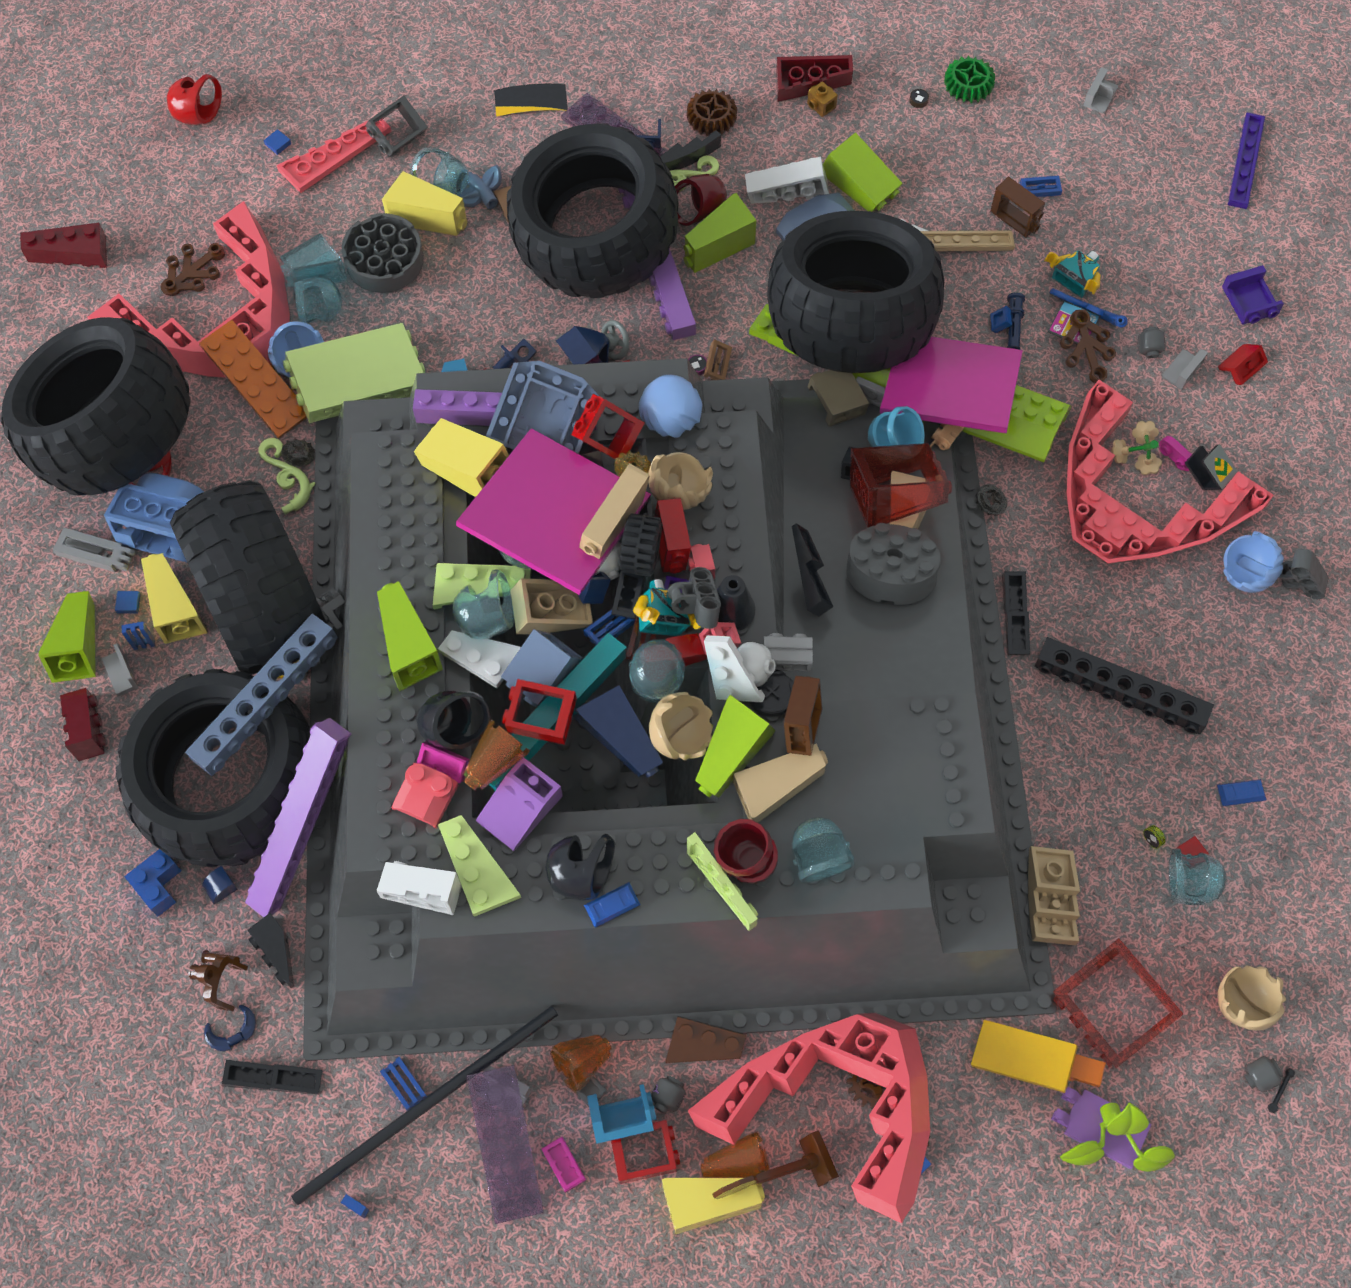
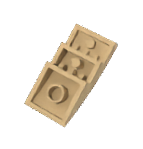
M1034 846L1029 848L1028 897L1032 941L1075 946L1079 942L1076 920L1080 915L1076 895L1080 892L1073 851Z

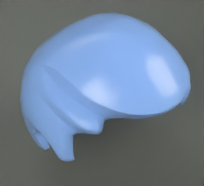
M299 321L288 322L280 326L270 338L268 357L272 366L280 375L291 377L289 372H285L283 366L285 352L324 341L320 332L311 325Z
M669 374L662 375L653 380L643 391L639 401V414L649 430H654L663 437L679 438L685 430L690 431L696 423H700L702 400L697 389L693 388L692 384L683 377Z
M1253 531L1252 535H1244L1235 539L1227 547L1223 558L1225 567L1223 572L1227 577V581L1235 588L1248 593H1257L1267 589L1275 583L1283 571L1282 563L1284 557L1282 549L1273 538L1258 531Z

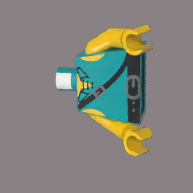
M1076 251L1073 254L1062 256L1049 252L1044 259L1045 262L1050 263L1051 268L1055 266L1052 278L1080 298H1083L1088 290L1094 295L1096 290L1100 288L1101 275L1098 272L1100 265L1097 263L1099 256L1096 252L1090 251L1085 255L1081 251Z
M660 579L652 580L649 583L650 589L638 598L633 609L634 614L639 617L640 632L680 636L690 625L694 629L701 628L696 623L694 614H678L673 611L671 606L672 600L668 596V590L664 589L663 581Z

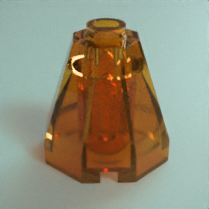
M599 1035L560 1042L552 1047L550 1055L558 1073L562 1071L567 1078L564 1080L566 1086L574 1093H577L588 1084L609 1059L612 1048L605 1037L602 1038Z

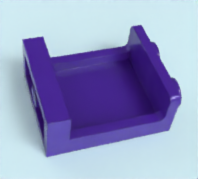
M1263 265L1228 275L1222 285L1242 325L1247 323L1254 324L1267 317L1274 318L1280 313L1284 305L1282 300L1275 301L1263 278L1267 271Z

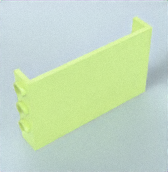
M403 323L285 352V360L283 361L285 372L290 373L291 387L296 389L298 393L296 394L297 403L299 406H303L309 423L339 416L344 401L410 397L416 373H425V368L422 362L419 363L417 348L412 346L411 334L409 330L405 329Z

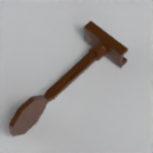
M818 1130L799 1140L805 1154L801 1159L761 1172L756 1176L752 1175L720 1188L712 1193L714 1199H720L751 1185L763 1184L804 1169L812 1171L818 1187L826 1185L829 1181L838 1178L839 1175Z

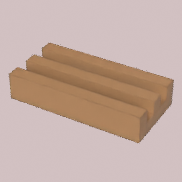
M715 339L711 342L704 377H711V380H725L732 351L731 346ZM724 349L725 352H724V357H723L722 366H721L720 375H719V374H717V373H718V368H719V364H720V361H721L722 350Z

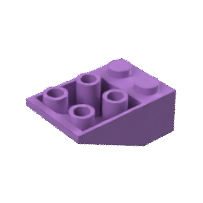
M522 757L504 777L477 817L476 822L512 851H515L563 796L561 786Z

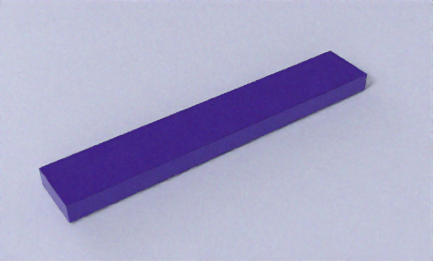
M1246 112L1227 204L1229 206L1243 209L1248 207L1265 116Z

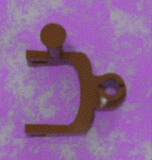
M204 950L201 955V961L204 964L200 966L196 964L191 965L189 969L195 971H188V976L190 979L198 980L205 985L204 1001L217 1009L234 1012V1006L217 999L219 980L226 965L232 969L247 971L248 966L240 963L238 956L210 953L208 950Z

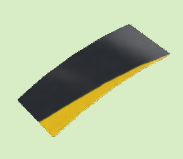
M527 84L494 90L496 117L528 111H568L566 84Z

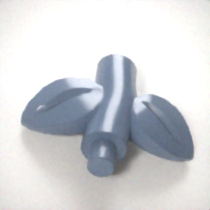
M494 165L488 169L482 179L477 174L467 172L465 177L470 187L457 195L463 198L464 206L475 207L483 201L487 209L496 207L498 199L492 191L496 190L501 184L502 174L499 166Z

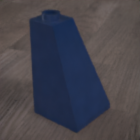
M620 685L574 711L573 718L638 777L645 774L648 778L660 771L658 766L663 761Z

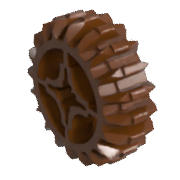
M708 89L707 92L701 90L700 94L695 93L694 98H690L686 116L689 125L692 126L694 131L698 130L699 134L705 132L706 136H708L709 133L717 131L722 135L724 131L729 132L730 127L734 126L737 119V107L730 94L725 95L724 91L718 92L717 89L715 91Z

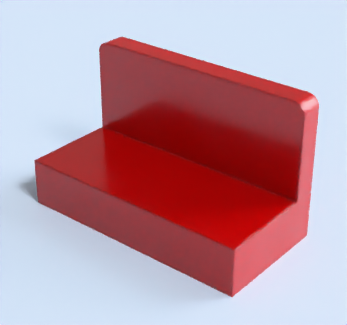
M1243 344L1224 360L1218 368L1222 371H1230L1235 384L1243 385L1267 364L1268 360L1262 345Z

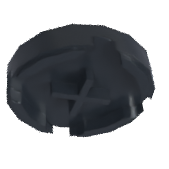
M775 669L763 685L757 687L765 695L763 702L749 703L755 711L762 715L771 717L782 715L787 711L794 682L786 673Z

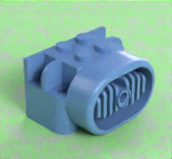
M146 473L140 477L136 485L128 484L118 489L104 517L117 543L152 554L163 553L164 557L187 562L172 530L170 521L176 510L187 505L186 503L204 491L185 480L158 473Z

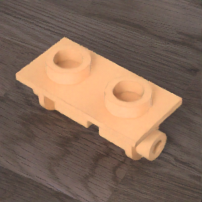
M941 424L940 426L943 429L938 427L931 437L934 441L929 447L931 448L935 443L941 450L949 449L964 427Z

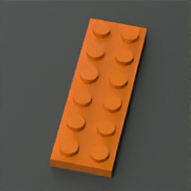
M230 320L199 342V346L278 439L307 418L303 406L298 405L294 392L233 320Z

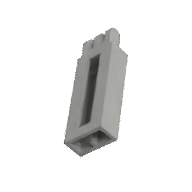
M63 528L53 548L57 556L115 572L116 569L127 571L129 566L124 563L130 564L132 558L125 555L134 556L136 553L132 549L123 547L121 543L68 528ZM103 549L113 552L112 555L105 552L104 556H101Z

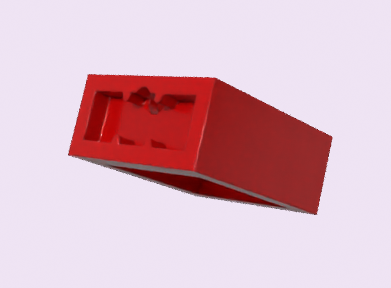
M593 394L587 401L580 419L575 423L571 435L607 456L624 463L645 422L608 400ZM605 407L624 418L609 448L589 438Z
M681 498L658 500L654 517H659L662 522L659 549L662 571L679 573L686 570L691 551Z
M517 679L516 686H512L509 693L510 708L505 709L502 720L507 732L565 745L577 701L575 691ZM523 691L563 699L555 730L515 722Z
M667 1120L653 1122L654 1131L662 1129L669 1164L627 1173L621 1138L611 1140L619 1184L677 1172L676 1165H680L678 1150L672 1149L671 1141L675 1140L673 1126H668Z

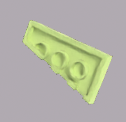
M437 563L433 609H439L449 604L454 606L461 605L465 601L476 599L477 601L487 600V597L497 595L499 597L511 595L510 590L521 578L531 579V568L528 566Z
M462 815L438 824L474 917L521 898L520 893Z
M694 832L687 838V854L747 930L750 931L757 926L758 918L756 916H758L756 909L752 904L745 902L740 889L736 884H732L724 869L716 862Z

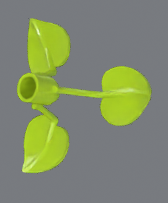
M1130 1102L1122 1112L1117 1103L1103 1105L1100 1108L1103 1122L1100 1123V1142H1083L1060 1156V1159L1074 1165H1090L1099 1161L1105 1154L1102 1148L1105 1146V1133L1107 1129L1112 1135L1127 1136L1136 1154L1139 1156L1133 1161L1135 1168L1145 1172L1159 1170L1175 1158L1174 1151L1166 1146L1152 1147L1144 1153L1139 1150L1131 1134L1144 1131L1148 1127L1149 1121L1146 1115Z

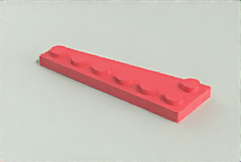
M384 120L376 124L384 136L392 132L391 127ZM368 121L353 129L341 133V137L335 140L329 139L325 141V145L317 149L313 147L308 150V153L300 157L296 155L278 164L277 169L302 193L377 141L368 134L365 126Z

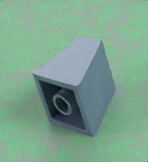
M533 629L501 677L507 681L505 685L510 689L512 686H516L517 679L557 687L584 658L551 633ZM523 691L525 695L524 700L534 707L540 705L548 697Z

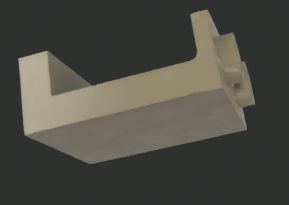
M828 370L822 373L817 372L810 377L808 389L809 391L815 390L828 414L825 421L829 427L866 414L869 402L852 373Z

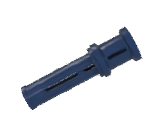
M1016 292L1007 296L1012 326L1008 330L1007 348L1020 350L1021 319L1024 316L1023 303L1025 296L1022 293Z

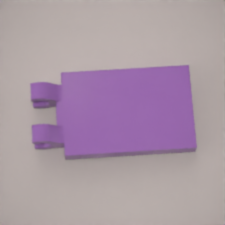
M1067 1087L1066 1092L1062 1094L1061 1098L1074 1104L1071 1112L1068 1114L1058 1108L1057 1111H1054L1051 1119L1065 1126L1064 1134L1080 1143L1087 1141L1099 1143L1101 1137L1100 1123L1103 1122L1100 1108L1110 1102L1086 1089L1080 1095L1076 1090ZM1150 1123L1144 1131L1131 1134L1139 1150H1141L1149 1132ZM1106 1129L1105 1146L1102 1148L1105 1153L1104 1156L1132 1169L1134 1167L1133 1161L1137 1159L1138 1155L1127 1136L1112 1135Z

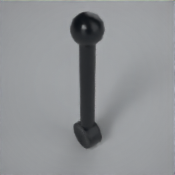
M1291 1068L1286 1069V1076L1275 1099L1267 1107L1270 1113L1278 1111L1277 1104L1290 1078L1295 1075V1071Z

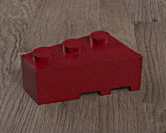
M87 688L60 695L62 716L65 717L66 725H63V730L65 733L68 732L69 740L65 741V747L78 761L105 754L103 746H106V739L99 729L102 726V720L99 713L96 714L95 707L98 706V701L95 694H91Z

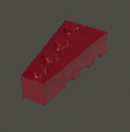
M852 55L777 57V102L807 96L810 88L822 81L832 89L851 85L853 77Z
M100 223L20 233L21 250L28 262L53 264L55 262L63 263V265L82 264V266L87 267L96 265L100 266V268H107L106 235Z

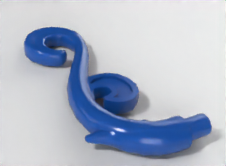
M1054 288L1049 292L1061 300L1101 316V319L1117 327L1123 328L1128 324L1127 317L1106 311Z

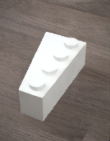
M821 157L745 174L747 194L751 204L777 202L781 198L786 201H794L796 197H806V200H810L817 195L829 194L828 181Z

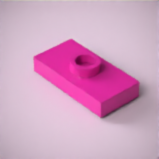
M425 741L421 745L417 763L442 772L458 783H461L464 780L470 759Z
M563 1136L541 1149L565 1193L586 1181Z

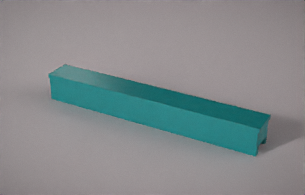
M607 633L557 686V688L575 691L577 701L574 711L626 658V646ZM548 696L523 723L555 730L563 699ZM512 734L476 772L483 782L485 781L496 791L507 773L522 757L529 761L547 741Z

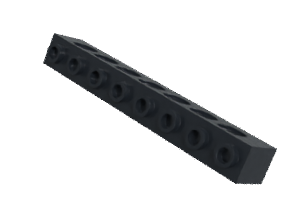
M1049 637L1046 638L1034 666L1039 668V671L1044 674L1056 675L1062 681L1078 684L1086 691L1093 690L1100 693L1105 699H1115L1125 707L1137 708L1147 716L1159 717L1165 723L1181 726L1191 734H1201L1214 707L1212 703ZM1056 660H1062L1065 664L1061 665ZM1076 668H1082L1085 673H1080ZM1097 677L1105 678L1106 682L1100 681ZM1118 685L1125 686L1127 690L1120 689ZM1139 693L1145 694L1148 699L1142 698ZM1160 702H1165L1168 707L1162 706ZM1181 710L1187 711L1190 716L1184 715Z

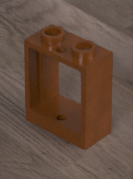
M1008 176L996 187L990 212L1027 238L1031 233L1035 234L1040 228V219L1044 215L1045 202ZM1009 200L1012 201L1013 203H1015L1017 206H1019V207H1020L1021 209H1023L1024 211H1026L1028 214H1030V216L1026 215V214L1023 213L1021 210H1019L1017 207H1015L1014 205H1012V204L1009 202Z
M795 676L784 719L787 753L812 756L823 710L819 678Z

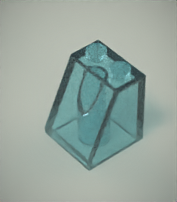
M321 233L280 256L282 263L280 268L286 276L284 280L290 288L294 287L298 293L342 285L348 282L342 259Z

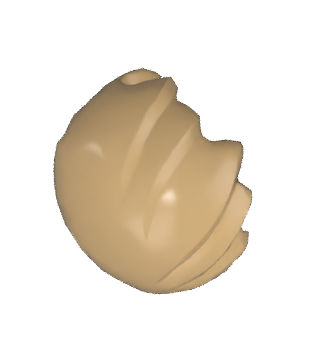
M675 452L667 456L664 454L656 455L648 472L650 475L648 484L654 498L657 501L681 498L683 510L696 507L699 503L705 501L713 486L711 482L713 476L712 468L709 467L707 470H704L701 463L694 456L684 452Z
M687 692L671 693L664 696L655 706L649 722V736L653 746L662 755L674 760L681 758L685 761L689 758L702 757L705 755L706 748L712 739L713 725L710 723V718L713 712L704 705L702 699L690 696Z
M1246 965L1241 968L1236 966L1227 972L1218 989L1219 1008L1227 1020L1239 1027L1254 1031L1266 1030L1275 1025L1284 1014L1282 1003L1286 1001V997L1282 993L1283 980L1279 977H1276L1277 980L1271 977L1268 969L1265 967L1255 968Z

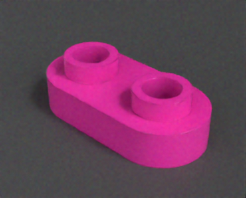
M1171 436L1163 438L1159 442L1160 452L1173 460L1178 469L1189 471L1185 461L1192 454L1175 438Z

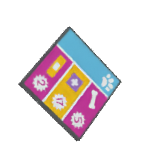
M1063 301L1048 329V333L1063 338L1072 326L1070 322L1071 314L1075 310L1083 308ZM1086 310L1090 314V321L1097 325L1101 316ZM1079 330L1073 338V344L1076 345L1081 339Z

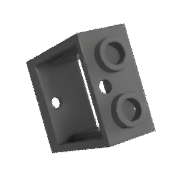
M405 95L369 119L365 125L368 134L376 139L380 150L387 154L388 157L420 136L428 128ZM398 109L414 132L392 147L376 124Z

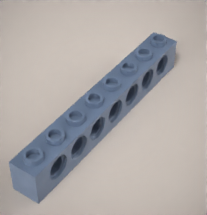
M311 614L187 749L185 753L211 776L224 767L226 760L232 754L238 752L246 738L253 735L257 730V726L272 714L275 706L280 701L286 699L294 685L300 683L305 673L319 662L323 653L333 647L338 638L333 628L314 614ZM315 641L312 646H307L310 642ZM300 658V660L297 663L292 664V661L294 659ZM284 675L281 680L276 681L279 676ZM269 692L266 697L260 698L262 694ZM248 710H253L251 714L244 716ZM237 727L233 733H229L230 729ZM216 745H220L218 750L212 751Z

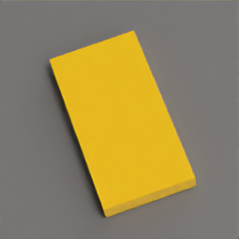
M984 1020L971 1066L1065 1093L1078 1046L1073 1043Z

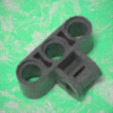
M1308 549L1295 550L1293 561L1282 563L1283 571L1279 576L1282 579V584L1289 589L1301 588L1307 597L1311 598L1312 596L1313 599L1317 600L1323 599L1329 579L1327 573L1312 551Z
M695 567L690 571L689 582L672 584L668 589V596L672 600L671 606L674 612L678 614H694L696 623L700 627L711 629L718 624L721 602L711 572L703 567Z

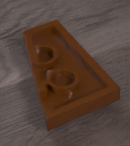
M677 1016L665 1063L740 1059L746 1034Z

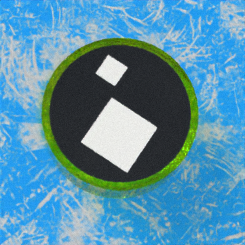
M1150 825L1143 831L1144 838L1151 847L1158 849L1165 844V835L1157 826Z

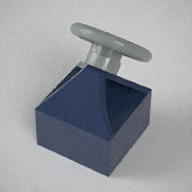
M616 320L606 322L601 332L574 326L556 340L573 365L609 363V358L621 360L626 356L629 349L628 333L625 327ZM614 326L621 332L623 340L616 334ZM615 346L623 347L619 354L613 353Z

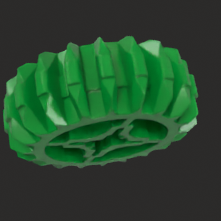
M969 55L966 59L960 57L959 60L954 59V62L949 64L945 72L944 83L946 91L950 92V97L956 95V101L961 98L963 103L966 100H969L970 103L973 100L979 103L981 98L985 100L995 85L993 67L989 66V62L984 63L983 59L977 60L976 56L974 59L970 58Z

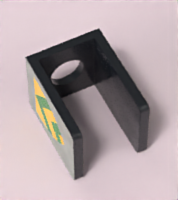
M1220 444L1215 445L1209 453L1204 446H1199L1185 461V465L1202 490H1222L1238 472Z

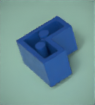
M159 849L124 877L150 910L158 917L176 903L163 885L182 870L170 856Z

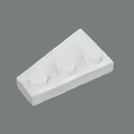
M452 630L439 646L438 651L495 688H498L504 680L501 677L521 647Z
M707 635L704 645L716 699L727 700L732 695L738 701L763 702L765 695L762 690L757 689L754 683V676L751 672L748 673L742 663L744 659L731 637Z

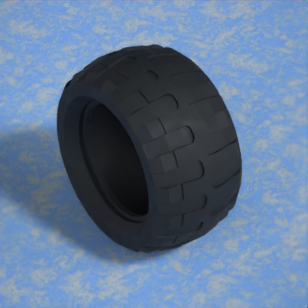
M604 123L570 127L547 137L531 149L512 175V186L507 192V218L509 220L510 236L521 260L548 287L560 289L565 295L571 297L603 298L607 295L626 292L638 283L644 282L653 274L657 266L663 264L667 259L670 245L675 242L677 234L678 195L671 172L659 154L647 140L635 136L633 131ZM598 187H615L628 191L635 196L628 213L616 225L601 233L576 237L564 235L552 229L554 219L559 210L571 198L586 190Z
M838 211L805 221L785 236V240L778 245L769 271L767 300L775 333L783 340L786 348L794 354L824 369L845 373H868L894 367L917 355L918 351L929 343L936 328L944 301L945 282L941 258L934 249V244L921 231L911 224L890 215L870 211ZM859 289L872 291L873 293H851L838 290Z
M100 317L77 323L53 336L22 364L5 392L2 403L1 424L4 427L3 432L16 456L38 478L71 495L104 494L117 490L140 478L169 452L179 438L187 421L190 407L189 384L177 360L162 341L150 332L125 318Z
M247 480L240 483L222 484L196 495L186 503L187 505L174 512L170 525L239 671L254 675L263 668L311 614H314L325 623L326 620L296 552L265 489L260 483ZM315 641L310 642L307 646H312ZM300 658L294 659V660L292 661V664L295 663L296 661H299Z
M209 669L204 674L193 676L190 673L175 679V683L168 685L164 689L161 687L149 696L150 700L141 710L137 709L128 722L130 727L127 734L120 739L117 751L120 760L119 765L116 766V779L119 791L122 794L121 797L126 813L139 832L151 844L172 858L205 867H218V865L234 867L247 864L249 859L261 856L268 846V838L275 828L274 822L282 810L281 804L290 790L288 786L297 772L295 770L296 766L304 754L303 748L311 736V728L306 718L288 696L285 700L280 701L273 709L272 714L257 726L256 731L264 734L266 738L267 759L261 777L245 797L221 810L192 812L177 806L173 792L174 775L180 759L187 749L252 680L254 676L241 671L229 673L222 669ZM269 692L262 694L260 698L266 697ZM248 710L244 716L251 714L253 710Z

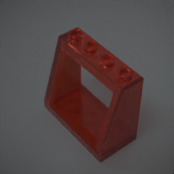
M928 443L851 448L850 489L867 528L876 526L879 523L887 524L948 503V494L952 492V484L950 480L948 481L945 470H942L940 461H937L935 451L931 450ZM921 470L926 482L877 485L891 480L892 471L908 474Z
M1119 938L1053 991L1056 995L1053 1000L1061 1010L1066 1007L1072 1014L1068 1018L1077 1029L1082 1027L1086 1031L1087 1035L1084 1038L1093 1048L1096 1046L1100 1048L1103 1052L1100 1057L1108 1067L1114 1065L1115 1068H1118L1183 1016V1012ZM1119 954L1169 1014L1117 1055L1068 996V993Z

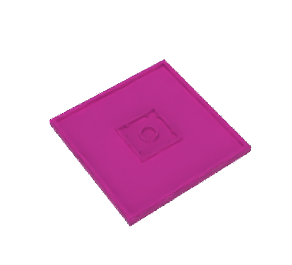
M931 337L929 343L920 349L917 355L891 367L880 407V414L892 412L896 407L907 406L914 409L923 421L1007 434L1023 350Z
M531 428L458 518L456 526L580 595L623 536L624 528L600 559L586 554L579 548L582 533L620 477ZM645 492L643 503L635 514H639L650 499V493Z

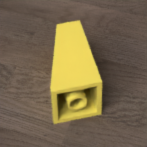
M402 171L382 198L385 213L405 218L414 225L415 229L457 236L461 230L463 231L468 223L463 198Z
M442 418L414 451L422 466L474 497L479 494L509 456L504 444Z
M163 553L151 554L146 558H142L153 625L163 642L167 644L206 634L207 629Z
M743 1178L662 1179L663 1190L676 1234L761 1209L765 1198L762 1185H751L726 1197L714 1199L712 1193Z

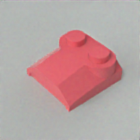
M413 763L406 770L405 780L391 808L437 828L459 786L458 782L426 765Z

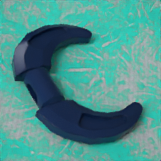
M239 1005V1009L244 1014V1023L240 1028L241 1032L227 1039L226 1037L215 1036L212 1033L211 1025L207 1023L204 1029L206 1042L211 1048L225 1052L232 1050V1046L244 1039L247 1041L255 1031L256 1019L254 1013L248 1007Z

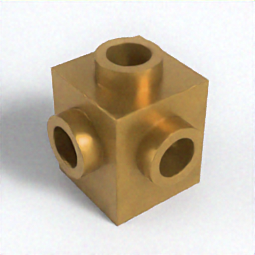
M822 81L818 85L811 87L808 91L807 104L810 109L815 110L821 117H824L836 108L838 95L830 86H827Z

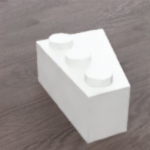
M394 861V863H385L377 893L383 899L454 915L462 885L456 872L409 866L403 862Z

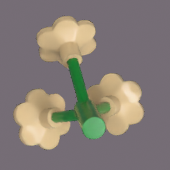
M1139 421L1136 424V428L1132 430V436L1136 438V442L1144 445L1131 447L1126 446V442L1123 439L1113 441L1111 453L1115 455L1114 460L1117 464H1125L1127 456L1133 451L1144 450L1146 455L1141 454L1138 456V461L1135 463L1136 469L1140 470L1142 475L1159 472L1162 460L1157 458L1154 453H1151L1152 449L1158 447V442L1154 439L1159 434V430L1155 427L1153 421Z

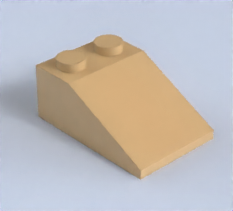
M521 578L510 590L516 634H531L533 629L552 633L585 628L593 624L590 604H583L577 593L553 580Z

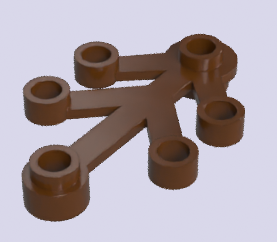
M218 243L211 244L208 252L192 264V256L195 253L194 248L191 244H184L181 247L184 255L182 273L176 277V269L180 265L178 258L174 255L167 257L168 277L161 283L162 292L168 296H175L181 290L203 291L205 284L201 278L216 280L220 277V272L216 266H211L207 270L199 269L211 260L219 261L225 256L223 246ZM187 279H194L192 282H184Z
M1075 310L1070 316L1072 326L1067 335L1060 340V346L1063 349H1069L1074 343L1073 338L1078 330L1081 339L1073 353L1066 358L1065 363L1068 367L1074 368L1079 363V358L1085 349L1091 368L1089 373L1090 380L1093 383H1096L1098 380L1103 382L1107 378L1108 373L1105 367L1098 364L1094 349L1102 353V357L1106 361H1111L1116 356L1114 348L1102 344L1110 338V332L1091 322L1090 314L1086 310ZM1088 330L1096 334L1097 340L1089 335ZM1070 358L1074 359L1075 363H1072Z

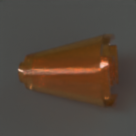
M492 719L488 723L463 772V775L466 777L464 782L473 790H476L478 787L483 790L530 752L528 748L522 751L520 748L523 744L502 727L498 726L495 729L493 726L496 722Z
M758 1131L752 1132L737 1140L735 1145L729 1144L705 1157L704 1163L701 1164L703 1177L746 1178L770 1170L766 1150L759 1146L758 1143L763 1141Z

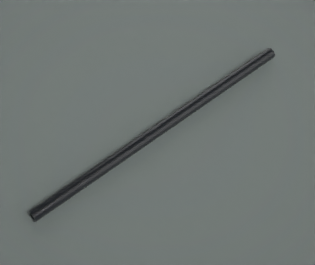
M550 1006L291 1195L297 1205L304 1202L558 1016L554 1007Z

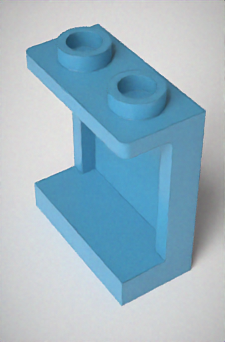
M644 1084L639 1085L640 1097L599 1106L597 1094L587 1096L596 1144L654 1131L652 1121L657 1120L651 1092L645 1091Z

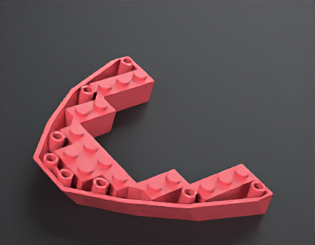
M243 201L214 222L213 225L218 238L245 262L235 271L240 284L255 298L199 341H196L173 317L156 329L120 294H117L87 318L88 320L100 317L129 319L162 341L177 360L183 372L226 378L199 346V342L230 320H233L272 366L268 357L269 341L280 326L290 322V312L283 270L261 225Z
M1098 380L1087 393L1069 444L1066 495L1072 539L1107 564L1159 557L1209 542L1266 508L1274 496L1238 471L1204 514L1185 502L1163 531L1159 530L1095 486L1110 468L1115 457L1113 453L1101 445L1128 415L1133 402L1101 380Z
M877 1013L856 1014L806 1032L749 1061L688 1110L695 1127L735 1145L773 1088L794 1096L819 1059L886 1087V1090L869 1114L875 1133L883 1137L851 1185L857 1202L900 1223L903 1222L915 1202L930 1136L928 1078L916 1029Z

